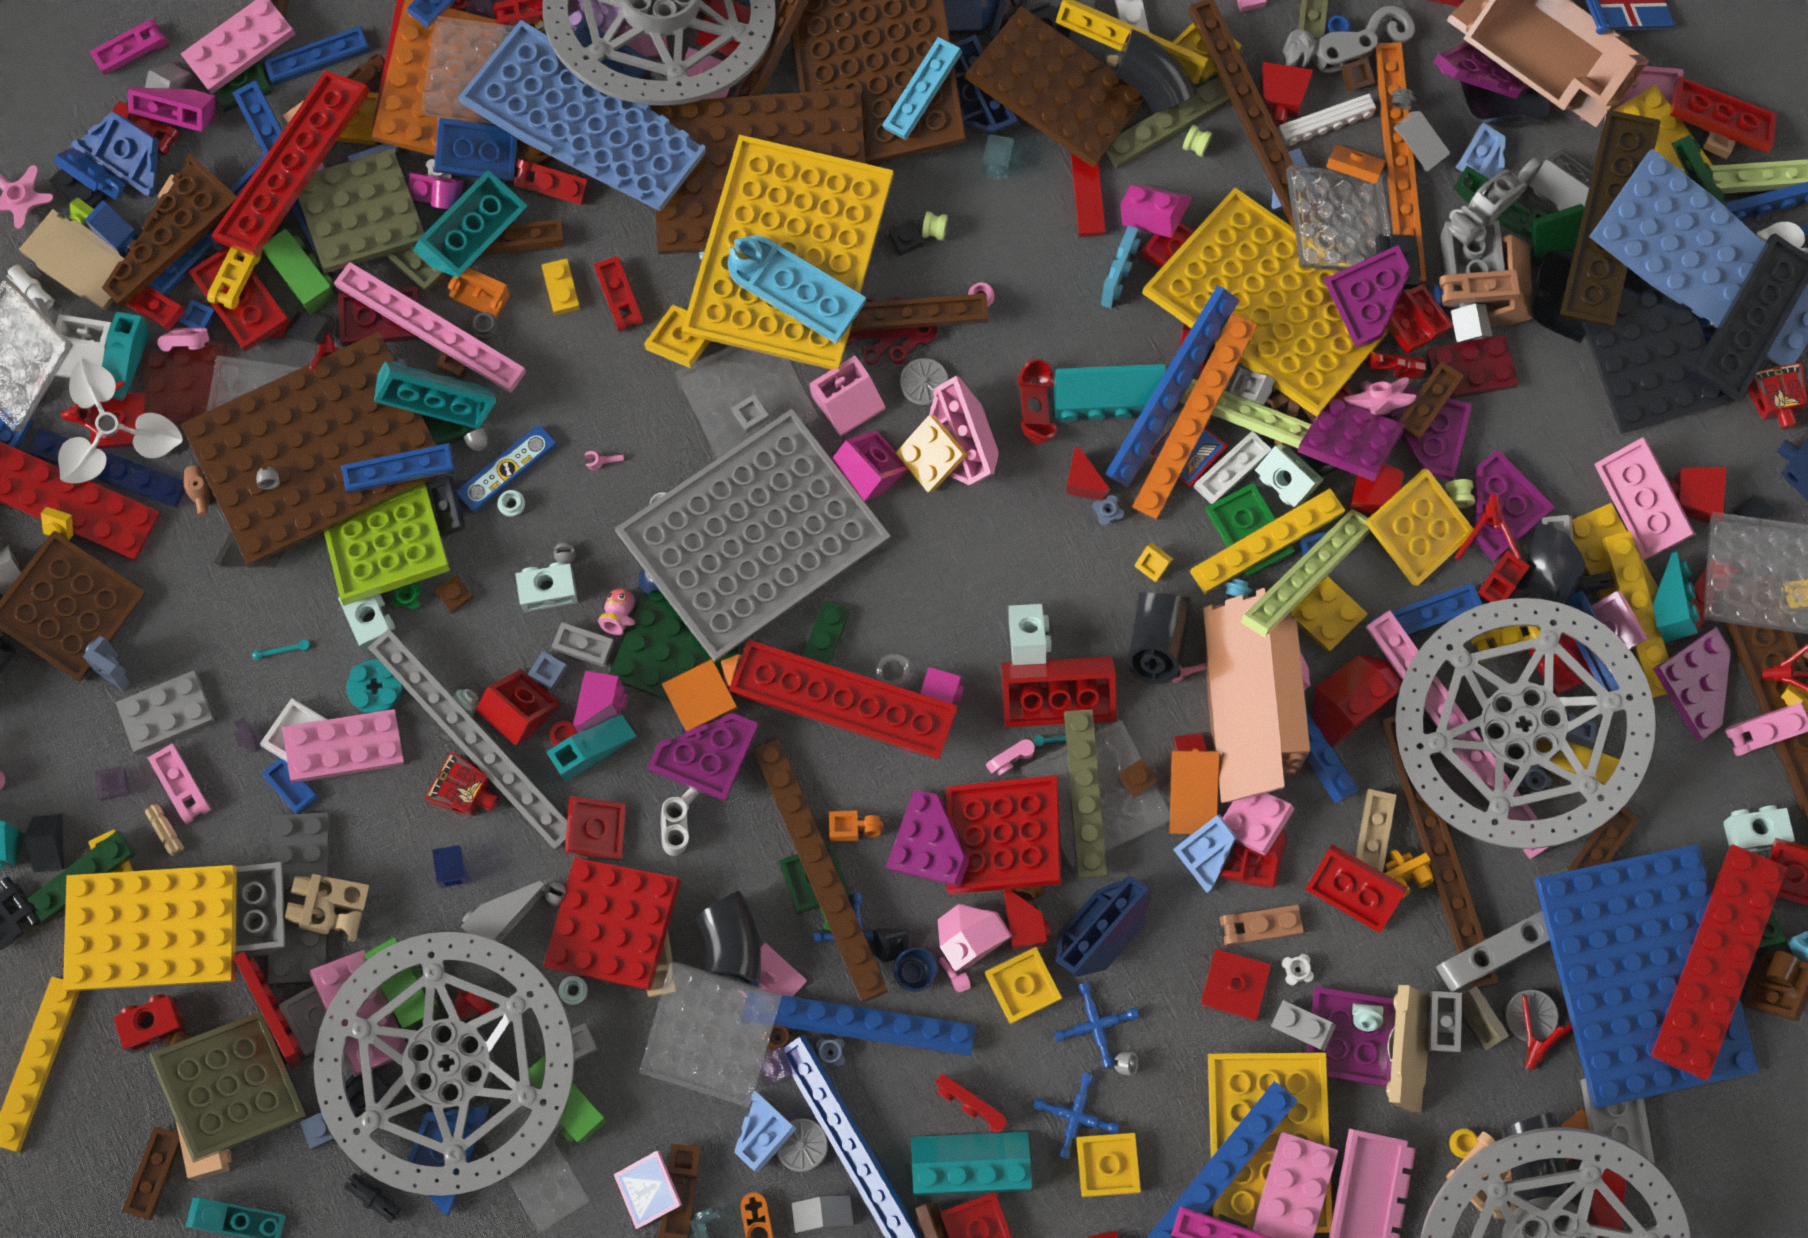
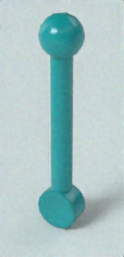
M303 639L299 644L266 651L254 650L252 657L255 660H260L264 656L298 649L308 651L310 643Z
M1066 735L1049 738L1036 736L1033 743L1036 747L1040 748L1046 743L1066 741Z

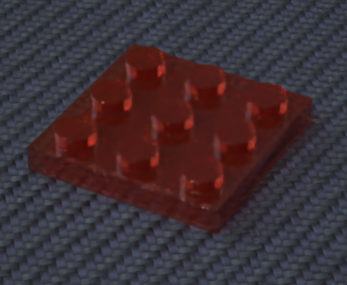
M223 342L207 343L200 349L178 346L169 351L161 349L143 350L145 413L162 415L176 426L228 402L226 347Z

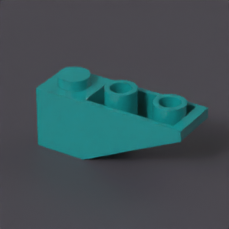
M116 312L108 331L102 367L112 374L116 384L120 381L125 382L124 386L115 391L111 399L124 401L150 336V331L142 316Z
M1678 552L1671 553L1653 603L1656 626L1665 642L1698 633L1696 622L1700 621L1696 605L1692 604V599L1696 598L1692 583H1688L1687 577L1691 576V570L1687 560L1682 561Z
M620 714L569 737L547 751V754L566 783L631 742L637 736L623 715Z
M192 1198L185 1227L239 1238H281L286 1215L203 1198Z

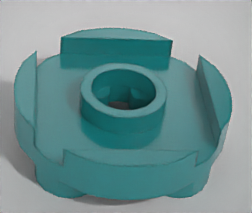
M368 660L351 669L347 681V695L353 705L363 713L392 710L398 700H401L404 686L380 660ZM374 681L382 684V688L378 689L377 694H373L372 690L368 689Z

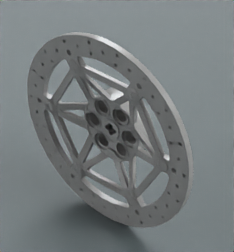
M543 0V20L548 40L558 58L569 71L587 85L606 95L646 105H677L695 102L712 97L732 87L747 76L762 59L771 42L775 25V0H749L751 14L749 24L738 22L732 0H723L728 20L724 19L701 0H595L621 8L605 36L600 38L591 0H582L592 44L584 48L577 40L570 25L568 16L569 0ZM698 11H702L717 24L696 19ZM624 21L633 27L612 40ZM690 27L720 35V37L687 60L682 61L684 29ZM645 33L651 36L664 64L616 50ZM675 35L673 60L661 36ZM729 41L741 42L737 49L717 66L701 74L687 77L686 72ZM605 58L667 75L668 80L658 81L630 77L614 71L600 62Z
M1517 598L1494 601L1470 609L1447 622L1423 644L1413 658L1403 679L1397 701L1396 736L1399 753L1411 783L1422 799L1437 815L1457 830L1483 842L1508 848L1537 849L1557 846L1581 838L1603 826L1627 804L1637 790L1649 765L1655 741L1656 722L1652 693L1646 676L1630 649L1613 631L1594 617L1576 608L1543 599ZM1555 621L1557 625L1551 626L1550 622ZM1513 626L1541 628L1539 638L1471 654L1463 647L1464 644L1472 639L1501 628ZM1561 634L1576 639L1594 652L1612 673L1619 689L1608 692L1559 644ZM1447 646L1453 647L1451 651H1448L1446 648ZM1530 649L1536 650L1517 683L1509 684L1478 664L1479 661ZM1543 655H1545L1544 685L1530 683L1528 681ZM1554 655H1557L1597 696L1557 697L1553 693ZM1448 661L1455 670L1436 733L1424 734L1423 715L1427 694L1437 672ZM1473 672L1499 688L1498 691L1490 698H1486ZM1465 676L1483 709L1482 715L1451 730H1447L1462 677ZM1527 694H1535L1539 697L1540 702L1535 706H1529L1524 702V697ZM1630 695L1633 697V700L1628 701L1626 697ZM1501 700H1506L1511 704L1512 708L1510 711L1503 713L1498 711L1495 705ZM1596 706L1572 721L1567 719L1565 707ZM1625 711L1627 732L1624 750L1613 775L1605 785H1602L1595 779V774L1613 712ZM1548 714H1555L1559 717L1560 723L1556 726H1549L1545 723L1544 717ZM1601 714L1603 718L1588 769H1584L1566 741V735ZM1520 721H1525L1527 725L1531 724L1528 727V732H1523L1522 728H1516V726H1519ZM1479 727L1483 742L1453 739ZM1492 727H1499L1503 730L1504 735L1499 739H1493L1487 732ZM1545 740L1550 742L1552 749L1548 753H1541L1537 750L1536 744L1539 741ZM1422 744L1424 747L1423 749H1418L1417 745ZM1512 747H1519L1523 750L1524 756L1518 760L1512 759L1508 755V750ZM1452 749L1490 751L1495 758V790L1492 791ZM1562 751L1576 774L1551 761ZM1441 752L1490 802L1488 811L1483 812L1473 807L1453 792L1435 769L1430 756ZM1504 766L1518 770L1505 791L1503 790ZM1543 767L1571 782V785L1513 797L1514 792L1531 769ZM1580 792L1587 800L1586 803L1572 811L1548 819L1520 821L1510 820L1507 817L1510 808ZM1603 796L1604 800L1598 801L1597 797ZM1492 820H1497L1498 825H1492Z
M460 932L428 933L405 939L381 950L355 970L341 986L324 1016L316 1043L314 1081L317 1099L323 1118L338 1145L353 1162L377 1180L407 1192L423 1195L445 1196L468 1193L488 1187L509 1177L530 1161L549 1140L565 1111L571 1093L575 1064L574 1042L571 1026L558 994L538 968L525 957L497 941L479 935ZM434 952L435 956L431 959L429 954ZM444 961H464L486 967L512 983L517 988V992L508 998L445 973ZM422 964L423 976L367 1020L358 1016L365 1002L386 981L409 968ZM445 985H453L498 1003L500 1006L468 1023L462 1022ZM426 987L422 1028L415 1031L378 1025L384 1018ZM436 989L449 1015L448 1019L436 1021L433 1019ZM530 991L534 994L531 998L528 997V992ZM530 1008L533 1009L539 1021L545 1044L546 1065L541 1089L532 1087L529 1077L522 1014ZM504 1016L489 1039L478 1030L479 1027ZM345 1020H348L347 1026L343 1025ZM511 1022L514 1025L520 1075L519 1082L494 1063L492 1050ZM449 1027L452 1036L448 1042L442 1043L439 1033L443 1028ZM377 1035L408 1038L409 1042L404 1053L400 1054L377 1037ZM349 1036L358 1039L366 1112L359 1117L355 1116L350 1105L344 1082V1052ZM475 1037L478 1041V1048L475 1052L468 1053L465 1047L466 1042L470 1038ZM370 1044H373L403 1066V1074L377 1104L375 1103ZM425 1045L428 1048V1056L425 1060L419 1061L416 1057V1051L420 1046ZM448 1056L449 1059L455 1061V1064L450 1066V1071H448V1068L443 1067V1063L448 1061ZM478 1066L482 1071V1076L479 1081L473 1083L469 1079V1072L473 1067ZM428 1074L432 1079V1084L427 1090H422L419 1085L420 1078ZM493 1074L512 1088V1091L487 1088ZM407 1085L415 1095L414 1099L385 1110L404 1086ZM456 1085L459 1091L458 1096L455 1100L449 1101L446 1097V1090L449 1086ZM480 1096L511 1100L510 1104L466 1139H463L470 1103ZM543 1099L547 1101L545 1106L541 1105ZM426 1103L432 1105L443 1142H438L391 1123L389 1118ZM522 1105L532 1110L525 1124L506 1144L481 1159L470 1163L467 1162L466 1150L517 1109L521 1108ZM459 1107L453 1137L444 1109ZM356 1128L360 1129V1133L358 1135L355 1134ZM379 1128L444 1154L445 1165L443 1167H431L406 1161L381 1147L371 1138V1135ZM456 1168L460 1170L459 1175L454 1174Z
M1567 1127L1542 1128L1517 1133L1503 1138L1474 1154L1456 1169L1436 1195L1427 1213L1421 1238H1452L1462 1212L1478 1191L1483 1190L1488 1196L1470 1238L1483 1237L1496 1206H1499L1506 1220L1502 1238H1597L1598 1236L1608 1238H1664L1665 1235H1669L1667 1238H1691L1687 1217L1677 1194L1663 1173L1648 1158L1624 1142L1605 1134ZM1572 1158L1582 1160L1579 1169L1506 1182L1500 1177V1174L1513 1167L1540 1159ZM1606 1168L1621 1175L1642 1194L1654 1214L1657 1222L1656 1226L1644 1228L1601 1179ZM1574 1182L1559 1198L1539 1197L1527 1201L1514 1194L1516 1191ZM1583 1189L1579 1207L1569 1202ZM1595 1189L1599 1190L1633 1229L1632 1232L1589 1223L1587 1218ZM1507 1201L1515 1204L1518 1208L1511 1212ZM1559 1216H1567L1563 1221H1555ZM1530 1221H1537L1533 1226H1525Z

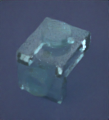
M711 1208L696 1213V1219L690 1221L694 1234L689 1237L710 1238L706 1225L721 1220L720 1212L713 1213Z

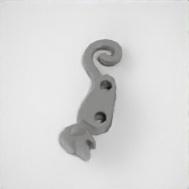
M1384 6L1372 15L1367 28L1359 32H1330L1319 39H1314L1309 32L1303 29H1296L1290 33L1284 44L1283 53L1286 57V65L1295 67L1299 63L1300 68H1305L1311 60L1323 73L1332 74L1340 71V66L1369 58L1378 43V37L1375 32L1383 19L1393 17L1402 23L1404 32L1397 30V22L1390 21L1386 29L1391 41L1402 42V44L1409 42L1413 37L1415 24L1411 16L1402 8ZM1327 63L1333 64L1332 68H1325Z
M1537 157L1532 158L1520 171L1518 177L1508 169L1494 176L1476 192L1469 206L1463 205L1461 209H1455L1450 213L1451 224L1448 225V231L1465 245L1471 244L1474 240L1479 242L1484 240L1486 237L1485 224L1493 222L1522 195L1543 165V162Z

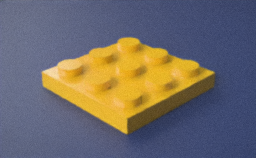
M1428 469L1421 470L1365 521L1375 537L1414 586H1418L1460 548L1473 531L1472 526Z

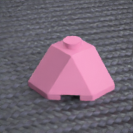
M958 904L938 919L940 948L955 971L971 967L1012 937L999 914L991 910H981L970 905Z

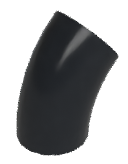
M1134 29L1129 31L1117 60L1114 77L1123 80L1137 90L1149 105L1152 113L1175 106L1198 92L1185 68L1171 52L1149 36Z
M1139 592L1134 631L1127 657L1128 668L1135 677L1144 682L1162 684L1173 680L1178 675L1185 643L1191 597Z
M736 891L717 901L695 918L706 948L707 970L705 978L711 984L726 990L736 992L754 991L759 987L761 974L759 934L746 899L741 891Z
M1548 1112L1500 1130V1134L1503 1139L1517 1133L1558 1127L1553 1112ZM1549 1158L1527 1162L1513 1167L1510 1171L1512 1181L1566 1172L1568 1169L1566 1158ZM1569 1183L1516 1191L1514 1194L1527 1201L1539 1197L1559 1198L1569 1188Z

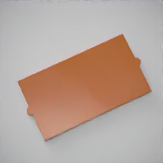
M1194 748L1192 751H1172L1170 834L1192 835L1217 815L1219 751H1198L1197 748Z

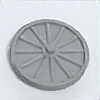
M928 358L916 359L903 369L900 376V387L902 393L909 401L918 405H930L935 397L933 396L934 389L948 381V375L944 367L937 361Z
M1524 990L1515 994L1509 1000L1505 1010V1021L1511 1033L1527 1042L1522 996L1526 995L1534 1037L1540 1040L1548 1038L1555 1031L1558 1024V1010L1554 1001L1547 994L1538 990Z
M804 1118L790 1121V1123L796 1130L776 1153L782 1164L790 1170L796 1172L811 1171L818 1167L825 1159L828 1151V1138L823 1128L816 1122Z

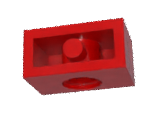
M165 994L156 995L148 999L149 1003L140 1007L138 1005L128 1006L121 1010V1014L113 1017L124 1050L133 1053L166 1040L169 1034L174 1035L177 1031L186 1032L174 998L169 995L165 996ZM153 1015V1025L145 1029L143 1025L145 1018Z

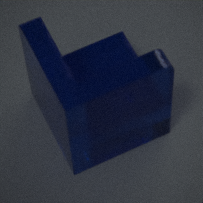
M460 845L432 850L436 882L441 888L470 883L468 871L464 868Z

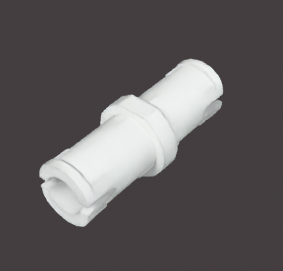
M15 265L9 269L7 277L20 289V293L25 298L30 300L34 297L42 298L47 311L53 307L54 299L42 289L37 279L31 278L20 265Z

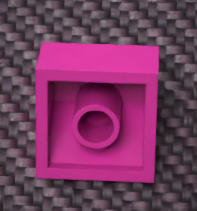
M1144 184L1130 185L1120 204L1122 225L1127 227L1129 225L1139 230L1172 238L1191 201V196Z
M877 430L847 439L831 459L864 501L880 496L910 471L897 456L893 447Z
M585 671L573 723L577 733L620 715V710H625L628 694L624 693L625 688L622 686L618 676Z

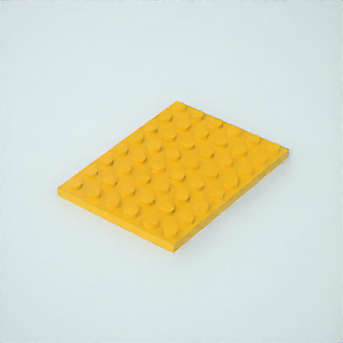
M739 135L684 320L682 333L822 368L839 370L852 323L836 345L736 284L730 275L728 268L730 247L735 248L734 241L742 237L754 235L766 237L861 294L894 171ZM736 250L737 255L745 260L750 259Z
M1234 188L1147 283L1142 291V294L1192 328L1215 288L1220 286L1240 300L1233 313L1257 325V329L1240 363L1252 372L1264 374L1275 379L1273 386L1315 416L1324 410L1368 358L1370 352H1373L1389 333V329L1386 327L1382 339L1356 350L1324 282L1325 278L1347 269L1349 266L1302 233H1294L1289 224L1237 188ZM1227 323L1225 324L1224 328L1222 329L1221 333L1219 334L1218 338L1216 339L1214 345L1217 344V342H1218V340H1219V338H1220V336H1221L1223 330L1225 329Z

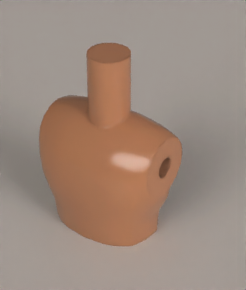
M199 465L189 466L184 470V488L189 498L196 503L198 517H206L209 515L207 505L212 501V494Z

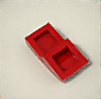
M1507 550L1477 593L1489 602L1508 599L1530 565L1521 559L1517 560L1515 555Z

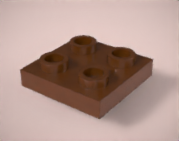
M1775 951L1774 955L1769 953L1762 954L1742 1000V1005L1748 1009L1799 1022L1808 1000V963L1802 962L1797 957L1783 951Z

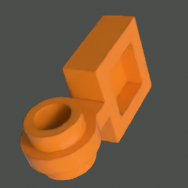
M857 810L829 811L830 842L858 841V831L864 832L866 837L875 838L880 836L884 829L883 822L877 815H868L864 817V820L858 821Z

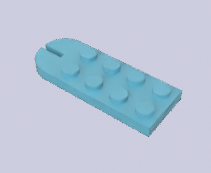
M757 235L742 237L734 241L735 248L730 247L728 268L736 284L836 345L866 303V297L766 237ZM736 250L750 259L745 260L737 255Z

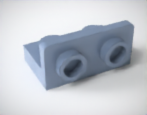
M100 635L96 640L89 643L83 658L99 676L124 691L130 684V681L124 675L126 670L118 665L119 662L116 660L118 653L107 639Z

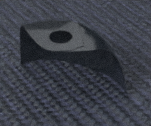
M1460 81L1468 109L1482 123L1510 128L1544 122L1548 118L1550 100L1533 88H1530L1525 95L1515 99Z
M1549 251L1545 254L1539 269L1531 307L1532 316L1537 323L1546 329L1581 343L1585 335L1581 321L1559 317L1574 252ZM1540 288L1543 290L1542 297L1538 296Z
M1537 522L1527 561L1530 567L1516 585L1512 597L1517 599L1523 598L1526 594H1536L1543 600L1558 602L1564 605L1570 602L1583 575L1585 561L1575 543L1564 532L1553 526ZM1557 590L1560 591V595L1558 597H1556L1553 594Z

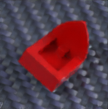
M463 989L454 1002V1007L461 1021L469 1019L479 1012L484 1015L495 1009L488 1003V999Z

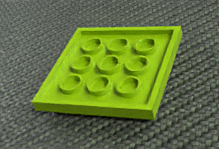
M425 484L324 531L343 606L450 571Z

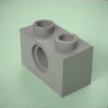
M1429 992L1427 1051L1461 1052L1462 993Z

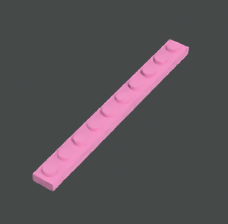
M1388 611L1368 624L1366 629L1403 680L1413 658L1418 653V649L1392 612ZM1435 676L1430 686L1424 706V711L1436 728H1438L1448 691L1437 676ZM1455 702L1447 730L1468 722ZM1475 729L1453 739L1483 742ZM1452 749L1492 791L1495 790V758L1490 751ZM1504 772L1503 790L1505 791L1511 780ZM1516 789V791L1513 794V797L1521 796V794ZM1528 804L1510 808L1507 816L1510 820H1538ZM1548 847L1522 850L1531 859Z

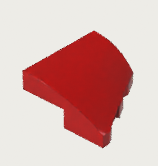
M1370 352L1367 358V368L1394 369L1395 379H1421L1425 372V361L1423 357Z
M1281 830L1266 856L1239 844L1232 852L1234 854L1233 858L1224 869L1222 868L1219 878L1276 889L1286 840L1283 830Z

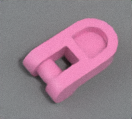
M174 328L158 338V346L163 351H169L175 346H188L189 349H200L205 346L204 343L209 341L208 331L206 328Z
M1022 740L994 757L986 766L992 775L998 773L999 776H1002L1014 768L1012 763L1017 760L1031 759L1035 746L1030 740Z

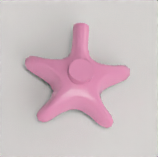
M35 165L30 166L26 173L14 183L9 182L0 174V188L3 190L0 196V213L13 212L14 225L18 229L24 226L26 217L32 209L48 204L53 200L51 194L34 191L38 168Z
M1401 378L1393 383L1376 382L1374 384L1364 380L1360 385L1364 392L1344 398V401L1347 404L1368 409L1374 415H1384L1390 413L1391 410L1413 403L1416 400V395L1403 393L1409 384V378Z

